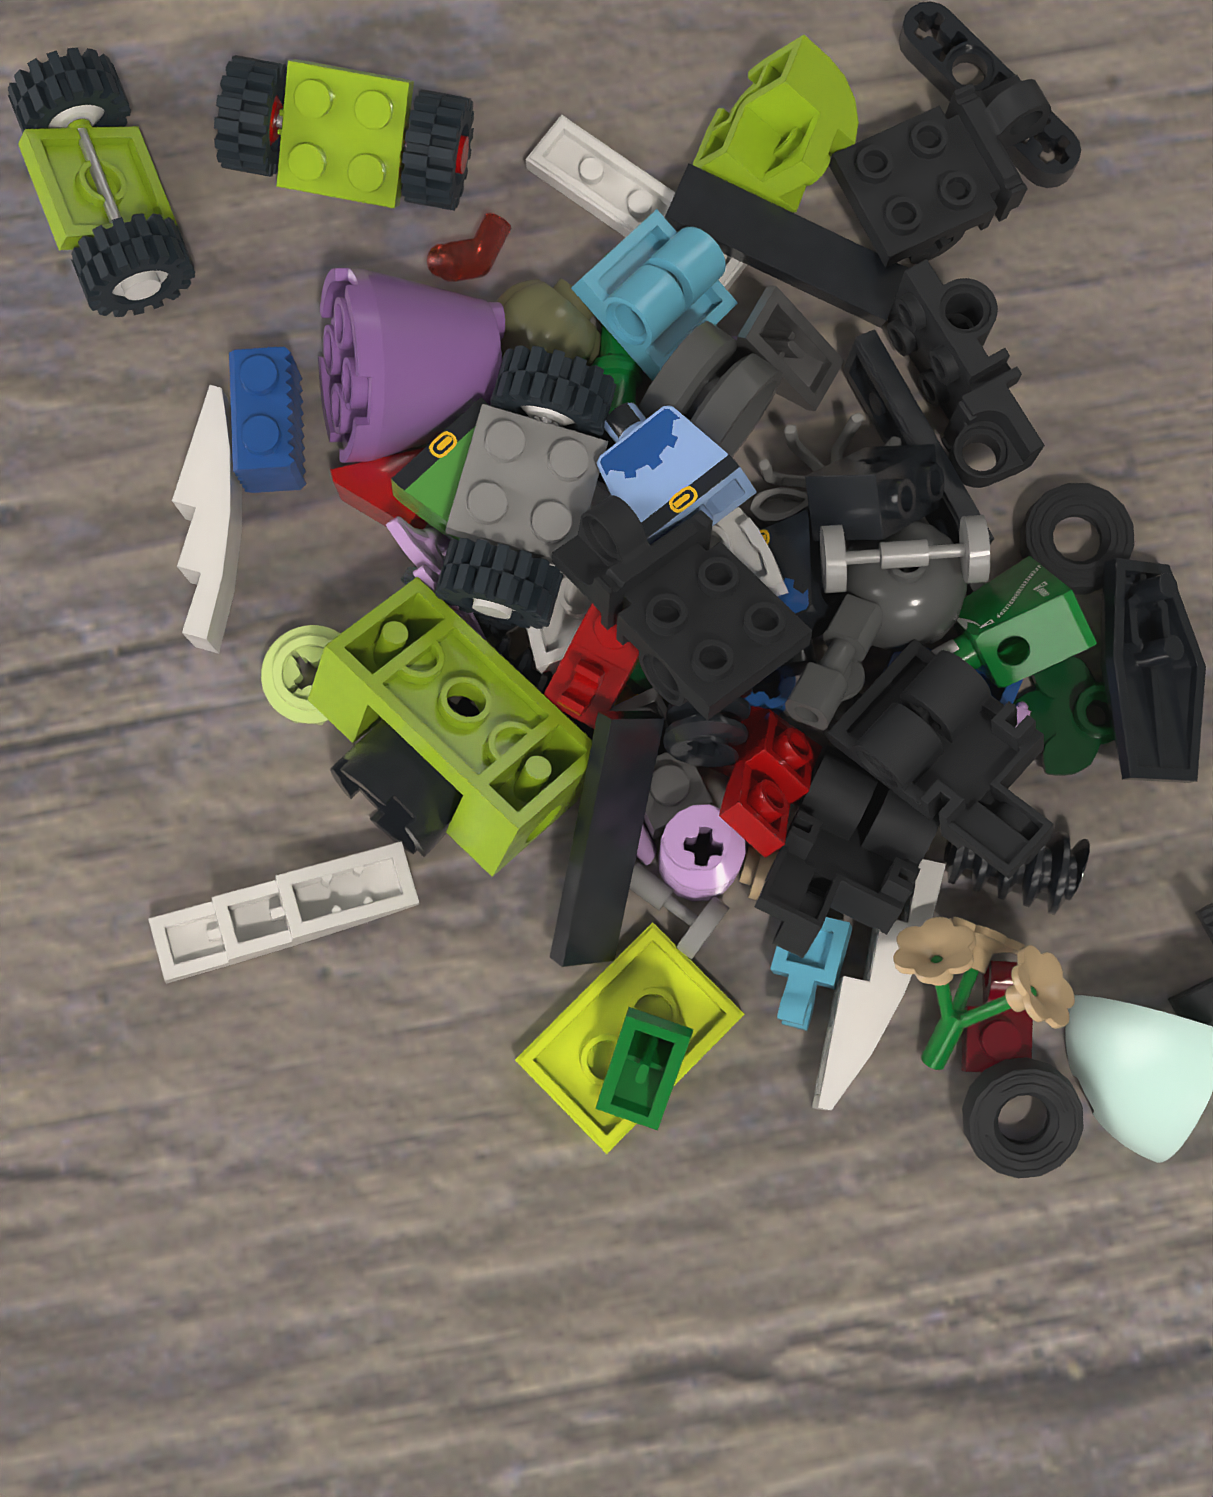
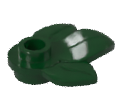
M1071 656L1033 674L1032 678L1036 690L1028 692L1013 703L1014 705L1021 701L1027 703L1028 710L1031 711L1030 717L1036 720V729L1044 734L1042 763L1044 772L1047 775L1066 776L1084 770L1092 764L1100 745H1105L1115 740L1104 682H1096L1087 665L1081 659ZM1088 705H1097L1103 709L1106 716L1103 725H1095L1087 719L1086 708Z

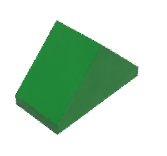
M629 1007L595 1109L658 1131L694 1029Z

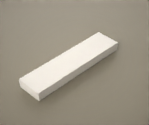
M562 114L526 158L527 170L624 237H627L656 209L665 217L675 195L673 190ZM724 254L726 268L719 281L728 291L747 264Z

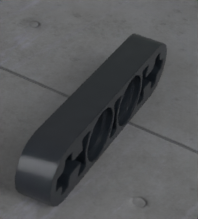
M931 1L921 2L911 7L906 13L899 37L900 50L906 59L949 101L955 90L966 86L959 83L953 76L952 69L960 63L974 64L983 72L984 80L978 85H974L975 91L986 89L1015 75L942 4ZM918 27L924 32L932 28L938 31L936 40L931 36H927L922 40L916 37ZM943 51L946 57L943 62H940L939 58ZM1052 110L1043 132L1039 133L1036 139L1032 136L1027 144L1019 142L1005 149L1015 167L1036 186L1044 188L1058 187L1067 182L1073 174L1081 155L1079 139ZM1056 149L1062 154L1060 161L1053 159L1047 164L1040 159L1042 151L1051 153Z

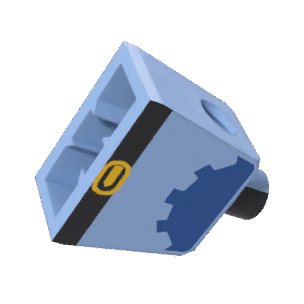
M625 403L615 408L605 419L604 428L615 444L599 456L597 467L610 494L621 498L635 512L644 528L650 545L687 519H690L700 510L713 520L712 526H714L757 492L735 459L671 405L661 407L646 419L634 403Z

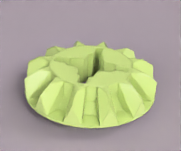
M306 625L294 628L281 635L271 645L264 657L261 669V682L265 696L277 712L295 724L305 723L322 726L328 721L308 701L312 686H306L302 690L298 688L297 685L304 677L299 670L301 667L295 659L300 656L305 663L309 662L313 667L317 668L325 645L341 634L329 627Z

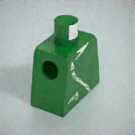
M1028 556L965 597L959 617L954 624L958 636L931 651L936 655L941 650L954 653L975 670L979 668L997 688L1007 687L1096 645L1097 642L1072 589L1031 556Z

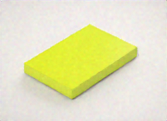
M653 922L515 1059L606 1154L637 1124L595 1109L628 1008L631 1007L694 1029L674 1086L745 1015L684 953L676 948L677 946Z

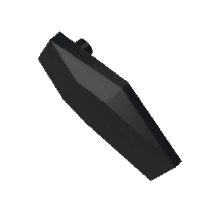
M1122 558L1104 562L1101 607V670L1122 780L1178 783L1197 782L1206 665L1179 593L1177 581L1168 564Z

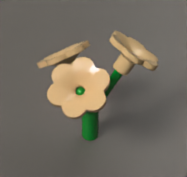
M945 917L930 918L921 927H907L899 932L896 939L899 949L893 956L895 968L903 974H915L919 981L933 984L936 989L941 1017L921 1055V1060L928 1067L935 1070L944 1069L964 1028L1011 1008L1016 1012L1026 1009V1012L1034 1021H1046L1054 1029L1062 1028L1069 1023L1068 1009L1074 1005L1075 996L1072 987L1063 978L1060 962L1053 954L1049 952L1041 954L1032 945L1025 946L1018 941L1007 938L1000 932L975 925L958 917H953V919ZM997 953L1017 955L1018 965L1012 969L1014 985L1006 989L1005 995L966 1011L965 1007L979 973H986L992 955ZM963 973L952 1001L949 982L953 979L954 974Z

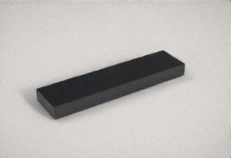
M688 163L664 217L677 232L685 227L701 229L717 242L723 254L880 328L888 319L904 271L909 269L899 263L885 268L876 252Z
M874 329L856 336L843 371L884 444L891 437L900 438L901 445L935 444L936 461L941 466L944 474V492L941 498V508L925 517L929 524L935 526L951 538L954 544H959L961 517L981 514L876 330ZM988 528L989 542L991 544L994 537Z
M651 710L601 711L597 714L550 952V958L561 967L615 960L665 720L664 717Z

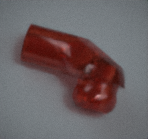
M486 213L473 239L436 244L429 250L427 255L429 271L432 275L441 277L447 282H458L486 276L492 269L512 229L511 225L504 218L496 214Z

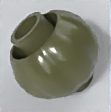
M562 278L553 287L539 279L519 282L507 288L496 301L502 304L505 313V332L502 340H500L502 360L506 350L509 348L515 350L516 346H525L531 351L532 346L543 347L547 353L553 354L554 349L565 352L564 357L570 359L578 356L587 360V366H591L594 360L599 357L600 333L590 322L594 314L571 289L572 285Z

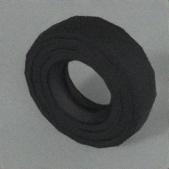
M1066 483L1046 491L1029 508L1020 529V554L1022 558L1025 559L1031 556L1071 588L1074 595H1087L1102 589L1104 562L1115 558L1130 559L1134 549V525L1124 504L1108 490L1090 483ZM1069 517H1079L1089 521L1099 534L1100 546L1097 554L1085 561H1073L1064 557L1054 544L1053 532L1056 525Z
M1028 1057L1005 1059L985 1069L969 1086L962 1106L963 1130L976 1156L997 1173L1018 1179L1039 1177L1060 1167L1076 1150L1084 1129L1083 1106L1068 1078L1052 1065ZM1025 1095L1040 1099L1046 1106L1047 1118L1043 1128L1036 1135L1028 1139L1015 1140L1001 1133L998 1117L1001 1109L1009 1100Z

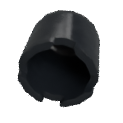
M447 699L450 708L461 716L473 717L480 714L479 710L465 699H461L457 704ZM384 719L330 768L333 778L350 799L360 791L378 810L370 820L394 842L402 841L403 848L411 854L418 850L423 857L444 837L463 797L447 779Z

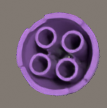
M332 268L328 272L322 290L320 314L322 318H331V324H327L324 329V356H318L319 381L323 415L329 442H342L344 449H339L340 462H369L429 444L479 398L482 397L491 406V397L502 363L500 340H502L505 332V313L500 302H487L483 299L362 268Z

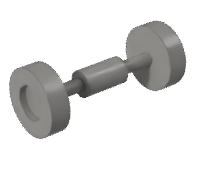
M984 515L961 517L959 544L928 546L927 539L879 542V549L846 551L842 525L821 526L820 528L821 571L825 593L846 592L847 565L880 563L881 569L928 566L929 559L960 557L965 583L987 582L989 579L990 542L988 526Z
M639 863L633 869L630 890L658 911L664 906L691 926L676 948L690 959H693L730 907L714 896L698 916L671 896L674 889Z

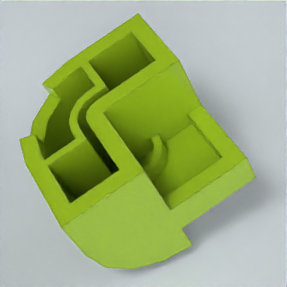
M804 34L766 57L748 71V79L753 84L740 96L730 112L724 108L717 109L693 162L694 166L792 213L797 212L806 186L814 184L824 174L829 166L832 154L855 144L859 124L855 97L845 75L831 58Z

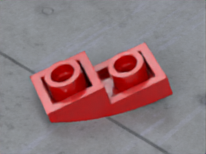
M771 712L759 720L746 742L727 784L719 817L765 858L785 845L790 804L810 791L814 752L803 734L795 728H787Z

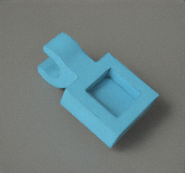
M826 917L821 930L804 958L776 946L770 969L773 974L788 977L777 1019L782 1020V1025L808 1031L815 1004L817 985L837 989L852 932L850 922Z

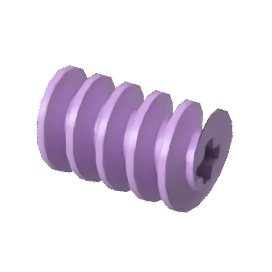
M710 804L692 805L679 811L665 827L658 856L659 872L664 883L674 889V893L678 897L690 901H709L714 896L717 897L723 894L729 888L741 868L746 854L745 839L719 817L720 808ZM695 844L707 846V856L710 857L707 866L694 864L695 857L692 852Z

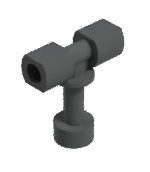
M849 594L844 596L823 634V640L828 649L817 664L807 663L785 703L787 712L794 720L822 729L828 740L827 732L862 696L859 691L864 685L865 673L860 661L864 660L882 626V609L878 604Z

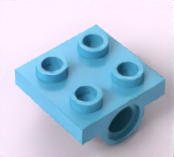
M658 209L571 287L575 294L652 381L681 342L696 327L705 321L716 325L738 304L719 281L725 272L726 262L717 242L709 234L695 227H685L676 232Z

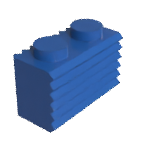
M284 346L232 350L229 352L233 472H235V476L240 480L242 488H245V492L261 493L301 490L307 484L303 477L306 473L303 463L306 460L302 454L305 449L302 439L305 436L301 430L304 426L301 416L304 413L300 406L303 403L300 393L303 390L300 385L302 377L291 352Z

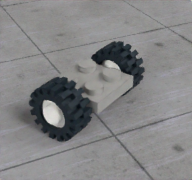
M516 346L515 350L510 348L506 350L491 397V406L485 404L481 406L445 532L446 534L460 537V540L453 539L448 545L435 593L439 599H444L446 604L459 606L458 610L466 613L479 614L478 617L486 620L492 618L498 620L501 624L510 626L511 623H514L520 628H530L531 626L536 629H543V627L550 625L563 578V573H560L556 566L549 565H554L552 563V552L578 535L581 515L590 509L600 473L597 467V460L606 451L608 441L599 438L604 433L605 419L609 415L616 384H614V379L611 375L603 374L604 369L597 365L587 366V360L576 356L574 359L564 357L565 352L555 349L553 354L547 353L543 347L532 346L531 351L525 346Z

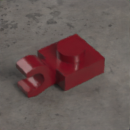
M990 961L986 973L982 974L983 1004L1004 996L1006 989L1014 985L1012 969L1017 966V962ZM966 1006L965 1010L969 1011L979 1006ZM1011 1008L964 1028L962 1033V1071L982 1073L985 1069L1005 1059L1024 1057L1032 1059L1033 1019L1026 1012V1009L1016 1012Z

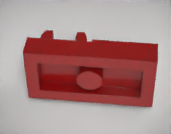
M592 603L543 695L559 710L595 729L598 712L611 711L639 661V650L630 641L622 645L616 639L617 624L607 630L601 624V612Z

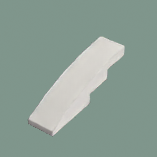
M209 385L172 502L183 517L191 521L177 567L190 583L197 585L182 633L196 648L219 654L235 592L242 534V484H240V480H238L235 472H233L231 404L222 388Z
M401 841L275 876L273 881L214 896L211 902L152 917L148 920L164 980L167 984L336 933L419 905V900Z
M922 859L918 868H921L913 883L915 884L913 891L904 904L900 921H895L887 935L875 927L872 929L863 980L846 976L839 978L837 989L834 990L812 1108L832 1110L877 1046L903 998L912 974L900 973L895 968L893 956L899 949L896 940L897 936L903 929L912 926L921 927L925 921L933 917L946 864Z

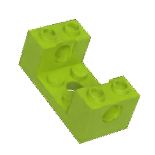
M418 577L325 645L308 701L352 743H355L374 728L383 718L447 779L463 797L446 833L492 877L573 806L582 794L592 740L442 599H439ZM452 696L469 698L477 705L480 714L473 717L461 716L450 708L447 699Z

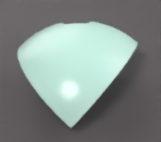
M1074 995L1075 1003L1068 1009L1069 1023L1065 1026L1067 1058L1072 1075L1078 1078L1085 1096L1094 1109L1093 1116L1112 1137L1135 1153L1157 1163L1168 1160L1187 1140L1212 1095L1213 1027L1131 1003L1094 996Z

